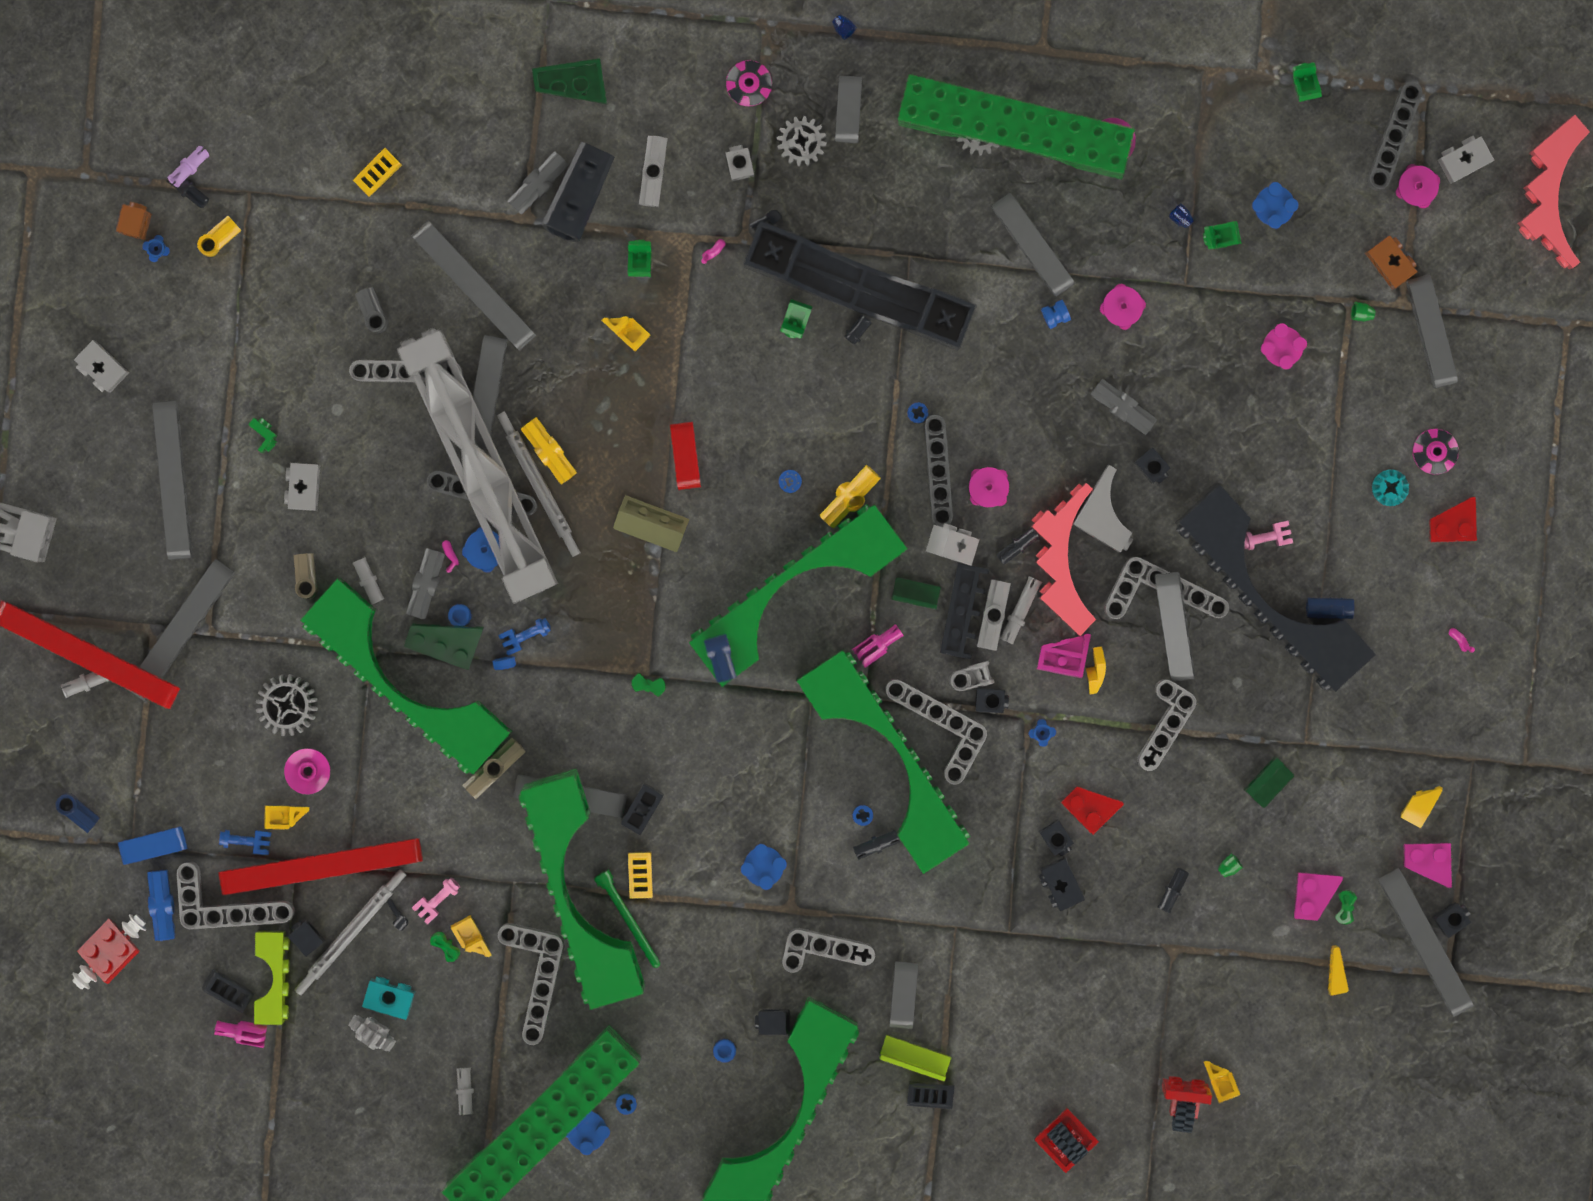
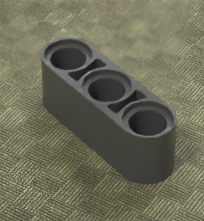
M839 75L835 142L858 143L862 77Z
M895 961L889 1027L913 1029L918 963Z

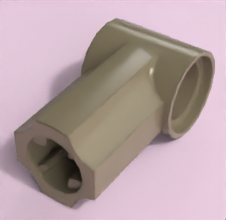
M314 554L294 555L296 594L303 599H313L318 593ZM308 582L312 585V591L308 595H303L301 587L304 583Z

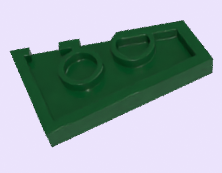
M600 58L532 69L535 92L607 104Z
M412 624L404 647L469 670L484 627Z

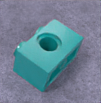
M376 976V979H371L362 1007L406 1020L416 992L411 990L412 986L398 983V986L389 984V979ZM384 992H393L396 997L393 1003L386 1002L383 997Z

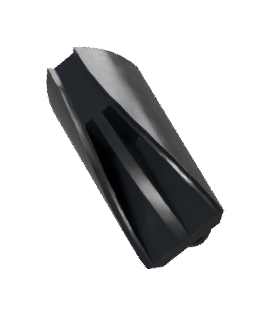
M580 143L542 222V226L549 233L566 241H580L613 163L614 156L587 143Z

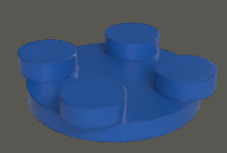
M1273 182L1269 187L1264 188L1252 203V209L1260 221L1273 229H1277L1286 223L1299 206L1292 194L1278 182Z
M479 527L467 539L465 547L462 549V554L472 566L488 573L498 565V562L482 527ZM493 532L496 541L500 547L499 535Z
M758 844L746 856L744 864L741 866V872L750 882L764 890H768L781 878L787 863L775 849L764 844Z
M591 1111L566 1137L583 1155H590L593 1150L598 1149L605 1139L609 1137L610 1129L599 1114Z

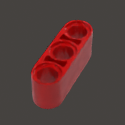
M693 421L670 424L678 490L701 488Z

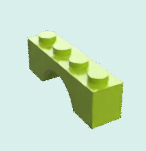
M286 931L255 932V956L265 960L273 973V984L268 994L254 1001V1024L282 1025L284 1019H288L289 1007L285 1005V996L289 995V983L285 982V973H289V959H285V950H289L290 940L289 937H286Z

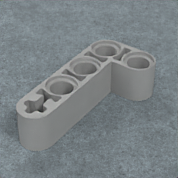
M1162 679L1156 683L1155 694L1158 698L1168 703L1169 707L1137 758L1139 766L1147 771H1153L1160 765L1196 707V698L1192 693L1167 679ZM1165 683H1168L1172 688L1168 696H1162L1160 693V687ZM1182 696L1190 697L1191 704L1188 708L1180 706L1179 700ZM1171 715H1176L1179 719L1178 725L1174 728H1170L1167 724V719ZM1161 734L1165 735L1167 739L1166 744L1163 747H1157L1155 738ZM1150 746L1161 752L1159 755L1154 753L1152 756L1154 763L1145 766L1144 756L1149 757L1153 752L1149 750Z
M795 928L787 936L782 964L786 971L790 973L798 972L802 968L805 953L867 966L874 961L875 951L870 944ZM796 933L804 936V942L800 945H795L791 941V937ZM822 938L826 941L827 945L823 950H817L814 947L813 943L816 939ZM841 943L847 944L849 947V951L845 955H839L836 952V947ZM852 946H857L856 951L863 952L864 949H868V953L871 954V956H868L865 960H862L860 954L854 953L855 958H850L853 953ZM789 956H796L799 959V964L796 967H789L786 964Z

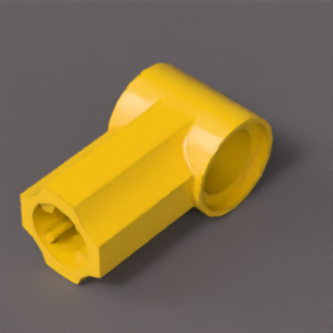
M227 216L206 235L199 238L197 243L198 249L204 256L213 257L241 230ZM206 240H213L215 243L214 249L208 252L204 251L203 243Z

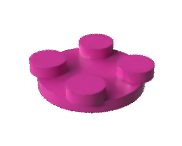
M1410 164L1399 179L1396 196L1410 205L1425 209L1438 193L1440 177L1427 167Z
M1118 284L1106 295L1104 302L1100 306V312L1112 324L1119 326L1122 330H1127L1139 320L1146 307V302L1136 290L1126 287L1124 284Z
M1281 323L1267 334L1261 346V352L1269 362L1286 370L1290 369L1300 359L1303 350L1307 347V341L1296 330Z
M992 467L973 470L969 483L971 503L983 507L1003 506L1007 501L1009 492L1006 471Z

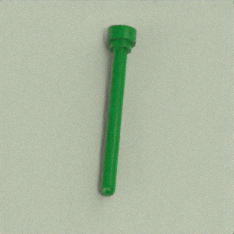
M609 869L594 877V881L597 886H601L602 889L605 888L652 967L658 968L660 966L659 959L613 886L612 873Z

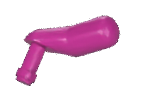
M718 239L711 249L703 252L701 262L705 264L708 260L718 255L724 248L725 241Z
M446 540L442 543L445 555L452 561L449 567L446 568V571L450 573L454 566L459 564V560L450 541Z
M1455 628L1449 630V636L1458 642L1462 651L1466 652L1468 650L1471 653L1475 651L1474 647L1469 646L1462 633Z

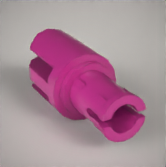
M894 624V626L880 636L873 634L854 647L852 651L854 654H857V658L859 661H862V665L866 668L886 654L887 647L904 635L897 625Z
M217 1020L214 1035L234 1038L238 1044L264 1048L267 1025H257L245 1021L231 1024Z

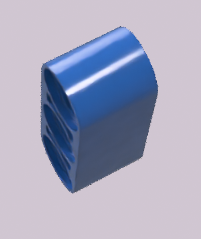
M182 826L118 842L123 865L188 849Z

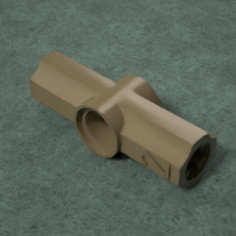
M512 737L463 784V787L471 796L477 799L526 751ZM491 762H496L500 765V772L496 775L491 774L488 770V765Z

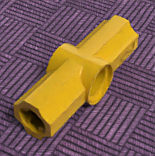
M537 417L521 428L535 448L534 451L545 466L550 468L561 485L577 474L564 456L562 448L553 436L548 434Z
M866 465L851 482L842 483L837 488V497L820 514V517L834 529L850 511H857L863 506L865 502L864 496L881 477Z

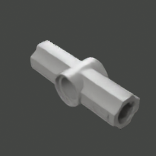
M648 136L639 205L659 207L668 138L659 136ZM650 166H657L660 169L659 175L649 177L647 169Z
M991 579L977 647L997 651L1011 583ZM993 608L1000 612V618L995 622L990 621L987 617L988 611Z

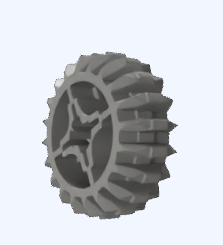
M283 674L279 675V683L274 677L271 678L270 681L273 686L271 687L269 684L264 683L263 686L267 692L261 690L258 692L260 696L264 697L263 700H256L257 704L263 705V708L256 709L257 713L264 712V716H261L259 720H268L264 726L266 729L274 725L272 729L274 734L277 733L279 728H281V736L286 735L287 729H289L291 736L295 735L294 728L299 733H302L303 727L301 724L310 727L311 724L306 719L314 720L316 718L310 711L318 710V707L311 706V703L317 702L318 698L310 699L309 696L315 690L306 691L309 682H305L301 686V677H297L295 682H293L292 674L288 675L287 681H285ZM281 686H290L291 689L284 698L272 694ZM297 691L304 698L305 710L298 706L295 701ZM290 698L292 702L290 704L295 709H287L284 712V706L281 705V701L285 702ZM269 701L278 707L277 719L270 713ZM289 713L302 716L293 724H283L284 719Z

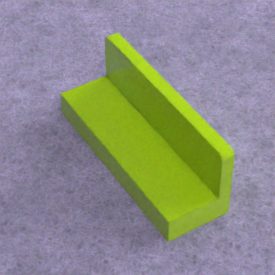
M886 1035L879 1054L880 1060L944 1082L951 1061L950 1056Z

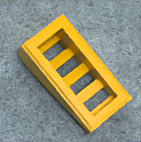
M384 148L353 181L370 197L402 165ZM384 157L391 163L392 167L390 169L381 161ZM377 164L385 170L386 173L384 175L375 168ZM371 170L379 177L377 182L368 174ZM363 177H366L373 184L371 188L361 180Z
M628 852L630 898H653L651 852ZM633 860H646L647 864L633 865ZM634 869H647V873H634ZM634 878H647V882H634ZM634 887H648V891L634 892Z
M1337 945L1332 946L1328 983L1330 995L1349 991L1341 950Z

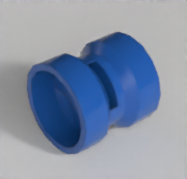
M1063 300L1057 301L1052 307L1046 306L1041 309L1049 329L1057 327V324L1060 322L1066 323L1071 320Z

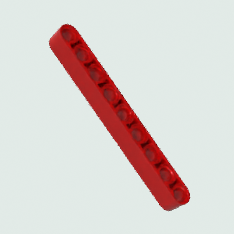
M3 600L0 602L1 627L158 705L171 709L180 690L178 686Z
M420 838L231 869L218 872L222 895L417 863L423 861Z

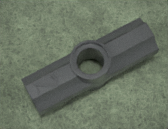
M554 151L539 168L534 169L523 181L524 184L507 202L522 215L538 198L540 199L553 186V182L569 164Z
M1104 379L1100 380L1090 394L1101 404L1108 407L1113 415L1123 422H1128L1144 435L1151 430L1157 421L1154 416L1138 406L1139 403L1124 392L1121 393Z
M426 548L420 570L417 571L413 582V593L406 614L426 619L432 597L435 596L440 580L439 573L445 559V553Z

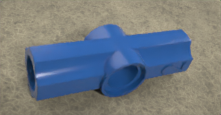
M168 870L147 872L150 892L148 908L153 919L155 941L175 939L173 921L175 906L173 895L170 894Z

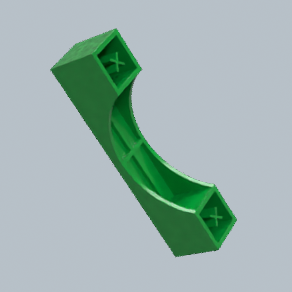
M910 74L898 117L899 126L940 136L966 138L1006 146L1047 157L1076 169L1121 180L1124 175L1135 130Z
M868 504L856 512L859 515L856 519L851 521L848 518L838 525L840 530L834 535L832 532L826 534L820 539L821 545L817 548L810 546L801 553L802 559L798 562L794 559L783 566L785 571L779 576L776 573L771 575L764 581L767 585L760 590L758 587H755L746 594L747 600L743 603H740L739 600L727 608L729 610L727 615L722 617L719 614L709 622L711 626L704 631L701 627L690 636L693 640L689 644L714 677L712 661L709 660L704 640L726 634L736 676L741 674L759 660L757 632L764 608L773 594L794 576L813 568L839 566L860 571L871 577L907 550L906 546L875 505L872 507ZM731 680L720 682L719 684L723 687Z
M337 579L301 619L304 623L302 627L310 635L319 636L321 638L319 643L328 651L334 650L339 655L336 658L345 666L351 665L356 670L354 674L363 682L368 680L373 685L371 689L378 696H386L390 700L388 703L390 707L398 713L401 711L407 715L405 720L414 728L419 726L425 732L422 735L432 744L436 741L442 747L440 751L449 759L454 757L459 762L457 766L464 773L468 774L470 772L474 774L513 731L479 701L463 707L437 708L416 702L397 690L381 670L373 649L372 625L376 608L343 579Z
M841 650L798 678L797 682L822 720L843 718L861 722L880 732L897 749L905 764L910 786L908 809L897 834L922 873L925 874L969 845L967 839L970 835L962 824L958 826L954 821L958 817L950 805L945 807L942 800L945 797L938 786L933 788L929 783L932 777L925 767L920 769L916 763L920 759L912 747L907 749L904 742L907 739L900 728L895 730L891 725L894 719L887 709L882 711L878 705L882 701L875 690L870 692L866 684L869 681L862 671L857 673L853 667L856 661L850 652L844 653Z
M577 768L524 784L520 791L519 801L521 807L527 809L528 817H526L528 829L534 831L533 845L535 851H540L541 853L540 867L543 874L547 873L548 875L547 889L550 896L554 895L555 897L554 911L557 918L561 917L562 919L561 933L563 938L569 941L567 951L570 960H575L576 963L574 973L577 982H582L583 985L581 995L584 1004H589L591 1010L643 994L645 982L632 941L613 938L593 927L579 913L567 890L564 875L566 849L574 833L588 820L591 812Z
M808 997L787 1036V1042L796 1053L804 1076L803 1099L795 1120L786 1133L766 1149L744 1157H723L701 1197V1201L771 1200L773 1196L772 1187L774 1185L778 1186L784 1175L782 1170L784 1165L789 1166L795 1155V1150H793L795 1144L800 1145L806 1134L804 1127L806 1124L811 1125L816 1116L815 1107L817 1103L821 1105L827 1095V1090L825 1089L827 1084H833L838 1074L836 1067L839 1063H844L849 1054V1049H847L849 1043L854 1044L860 1033L858 1023L855 1020Z
M609 1025L514 1122L476 1154L445 1185L442 1194L449 1201H500L640 1064L641 1057Z

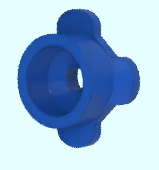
M156 235L154 239L143 243V249L147 251L151 262H157L158 258L163 255L167 256L170 253V249L163 242L164 238L160 235Z
M1044 719L1038 720L1036 727L1029 731V737L1035 738L1042 747L1047 746L1050 738L1056 735V729L1050 728Z

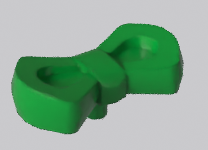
M637 673L631 681L635 692L651 691L658 697L666 689L663 678H658L654 681L646 680L641 673Z
M1345 890L1339 893L1342 907L1335 916L1336 920L1342 925H1347L1354 921L1352 911L1354 910L1353 904L1357 900L1354 892Z
M436 932L431 936L430 944L444 951L447 962H454L459 958L460 949L452 945L453 941L451 939L447 940L444 932Z

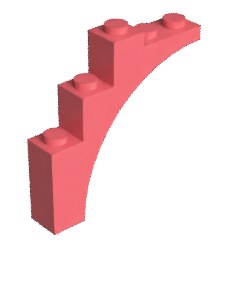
M1576 115L1570 117L1530 152L1533 164L1539 169L1542 167L1544 171L1524 187L1526 198L1532 204L1536 203L1538 206L1518 223L1521 227L1519 229L1520 233L1527 240L1530 238L1533 241L1541 236L1543 246L1549 251L1553 250L1557 255V262L1563 268L1567 267L1569 270L1578 265L1580 261L1571 250L1562 230L1558 209L1559 187L1563 171L1570 156L1579 143L1590 133Z
M1087 483L1083 486L1078 484L1070 492L1072 497L1067 503L1063 500L1054 509L1057 512L1055 515L1049 510H1046L1044 513L1040 510L1032 519L1034 524L1031 526L1050 545L1049 548L1044 546L1036 554L1038 560L1035 563L1054 580L1053 584L1048 582L1040 590L1042 595L1039 598L1079 636L1096 620L1079 598L1071 579L1068 564V541L1074 518L1085 498L1093 490Z

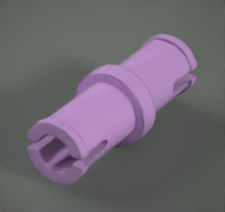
M198 146L188 158H183L180 161V166L168 176L171 184L176 181L174 186L179 187L190 174L194 175L197 167L209 157L207 150L204 149L201 152L203 147Z

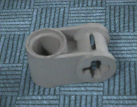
M989 661L977 663L952 672L949 677L950 686L954 690L965 691L995 683L994 679H991L989 672ZM958 674H962L966 678V683L962 687H957L954 683V678Z

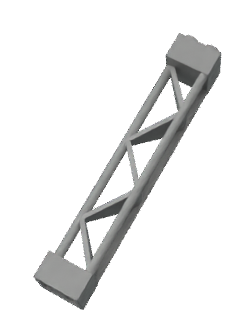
M433 328L422 333L423 338L419 340L411 338L402 342V347L397 350L408 374L413 377L500 566L504 575L502 579L513 603H517L558 584L445 335L442 331H436ZM447 361L454 377L439 364ZM424 371H425V383H426V386H425V384H424V382H423V379H422V377H421V375H420V373H422V372H424ZM475 423L491 458L474 444ZM451 440L462 450L463 466L457 456V453L451 443ZM512 504L529 539L511 525ZM488 521L497 530H499L500 547L496 541V538L490 528Z

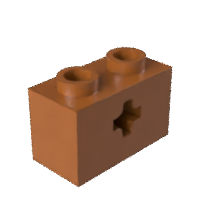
M130 202L129 206L123 204L116 232L145 240L152 214L146 211L147 207L133 202Z
M1389 235L1365 254L1393 290L1417 273L1415 269L1417 265L1409 255L1406 257L1401 251L1403 246L1396 237L1392 239ZM1389 256L1391 258H1397V261L1395 262L1397 267L1395 265L1390 266L1388 264V262L1390 261Z

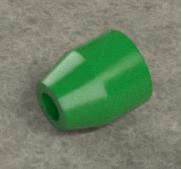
M1354 302L1351 310V319L1362 322L1373 320L1376 310L1366 303Z
M1231 853L1221 862L1218 870L1223 877H1229L1240 871L1243 866L1236 856Z

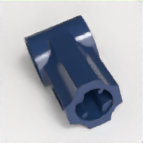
M723 634L704 640L717 682L720 683L737 678L730 655L732 653L727 635Z
M65 793L56 801L57 811L68 817L86 833L100 819L97 814L79 801L72 793ZM63 798L72 800V809L66 810L62 807L61 801Z

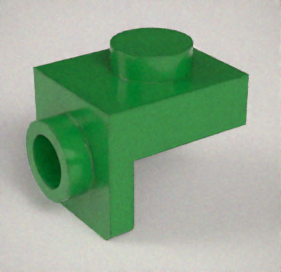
M1315 62L1301 63L1293 67L1292 80L1299 102L1322 97V91L1316 75Z
M1237 221L1204 227L1203 240L1208 249H1219L1242 244Z
M640 239L628 241V276L651 277L652 249L650 241Z
M791 299L780 332H783L790 338L801 339L813 306Z
M262 417L260 420L253 418L248 425L266 439L258 451L261 453L265 451L270 452L277 444L275 439L278 435L270 430L272 425Z

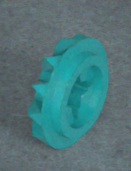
M1397 470L1382 471L1375 477L1372 484V492L1375 499L1385 506H1396L1402 503L1409 494V483L1405 475ZM1384 480L1390 484L1398 481L1397 486H1395L1398 495L1392 492L1383 494L1387 489Z

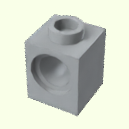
M743 145L730 147V152H726V158L732 182L754 177L748 148L743 149ZM741 156L745 158L746 165L743 168H736L733 165V160L736 157Z

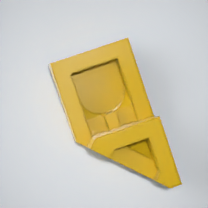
M628 316L611 319L603 318L601 320L634 351L650 336L641 325Z
M1102 647L1093 648L1095 667L1086 668L1090 694H1096L1104 680L1106 662Z
M1438 786L1435 789L1424 792L1422 790L1416 791V795L1411 797L1402 811L1401 818L1421 828L1443 788Z
M265 806L264 829L292 828L309 811V807Z
M471 915L451 925V930L461 947L465 948V951L483 954L485 957L492 956Z
M1209 1061L1204 1062L1218 1103L1240 1096L1233 1074L1229 1070L1216 1066Z

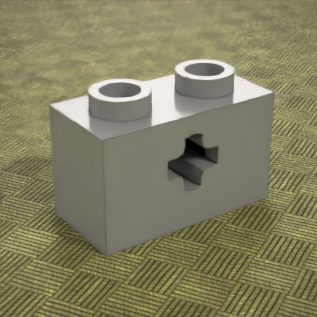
M1473 135L1462 141L1463 146L1457 150L1453 146L1441 152L1443 157L1438 159V162L1450 184L1494 161L1482 136L1475 139ZM1468 154L1470 158L1467 162H1461L1460 158Z
M92 340L74 359L78 363L76 368L84 376L89 374L94 379V386L101 392L106 390L111 393L129 374L95 340ZM97 363L104 364L102 368L105 371L103 373L96 372L98 369Z
M290 463V468H286V481H289V491L285 490L284 504H288V509L318 511L321 465ZM301 480H303V484L307 485V489H304L302 494H300V489L296 488L297 484H301Z
M944 523L943 527L934 525L926 552L972 565L980 539L971 537L972 532L959 528L958 532H956L957 527Z

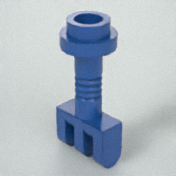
M539 618L536 620L535 626L516 634L514 629H510L498 636L500 639L509 636L510 640L502 643L503 647L513 645L514 648L506 652L509 656L523 649L520 644L521 642L540 633L544 637L548 635L551 628L546 619L542 620Z
M230 830L220 831L219 845H223V848H228V844L254 846L253 854L269 855V850L260 849L261 845L270 846V841L261 840L262 836L271 837V832L255 830V837L246 838V836L229 835Z

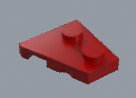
M1470 497L1429 519L1430 542L1477 541L1476 497Z
M1078 786L1061 801L1066 809L1092 835L1124 805L1119 800Z

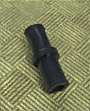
M893 829V831L881 836H872L871 840L853 846V850L857 859L860 860L876 852L879 854L883 849L900 843L896 830Z

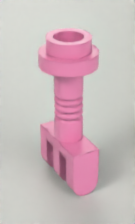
M1289 521L1272 524L1273 531L1253 536L1251 532H1246L1244 549L1254 550L1255 544L1276 540L1277 546L1293 543L1292 538L1283 540V536L1291 534V530H1281V527L1289 525Z
M453 878L445 879L443 881L444 888L430 901L423 897L412 907L414 911L418 910L420 906L424 908L418 914L420 918L427 912L430 914L424 921L426 924L430 923L439 914L435 909L439 903L449 894L456 895L459 892L460 885Z

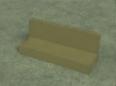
M625 495L613 528L678 552L690 519Z

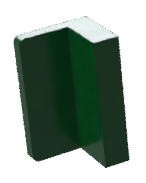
M896 577L891 600L937 610L941 587Z
M1274 756L1244 791L1261 807L1265 808L1289 783L1294 774L1282 761Z

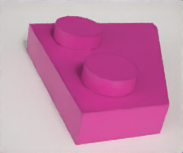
M1084 634L1076 638H1069L1057 643L1041 646L1037 669L1082 678L1091 634Z
M1451 843L1404 844V867L1448 888H1452Z
M1298 872L1294 918L1318 921L1341 884L1343 877Z

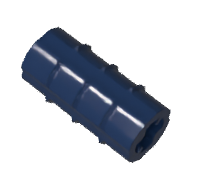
M1331 597L1307 598L1306 617L1317 619L1329 618V620L1353 619L1354 599Z

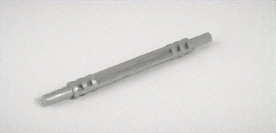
M505 411L498 414L497 417L507 434L506 439L559 538H563L572 557L580 554L581 552L570 534L572 531L519 432L515 431Z
M399 869L386 885H382L308 970L307 976L294 989L299 995H302L315 979L318 980L383 904L393 895L392 891L406 876L405 872Z

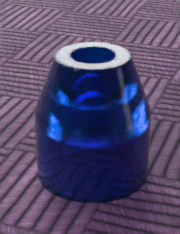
M838 15L832 21L835 31L843 40L849 38L857 29L849 18Z
M1182 203L1176 206L1168 216L1177 225L1184 228L1189 227L1194 221L1190 211Z

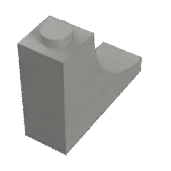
M1107 465L1073 521V525L1117 552H1121L1122 549L1126 551L1132 543L1133 539L1130 538L1132 532L1123 526L1113 510L1110 491L1117 469Z

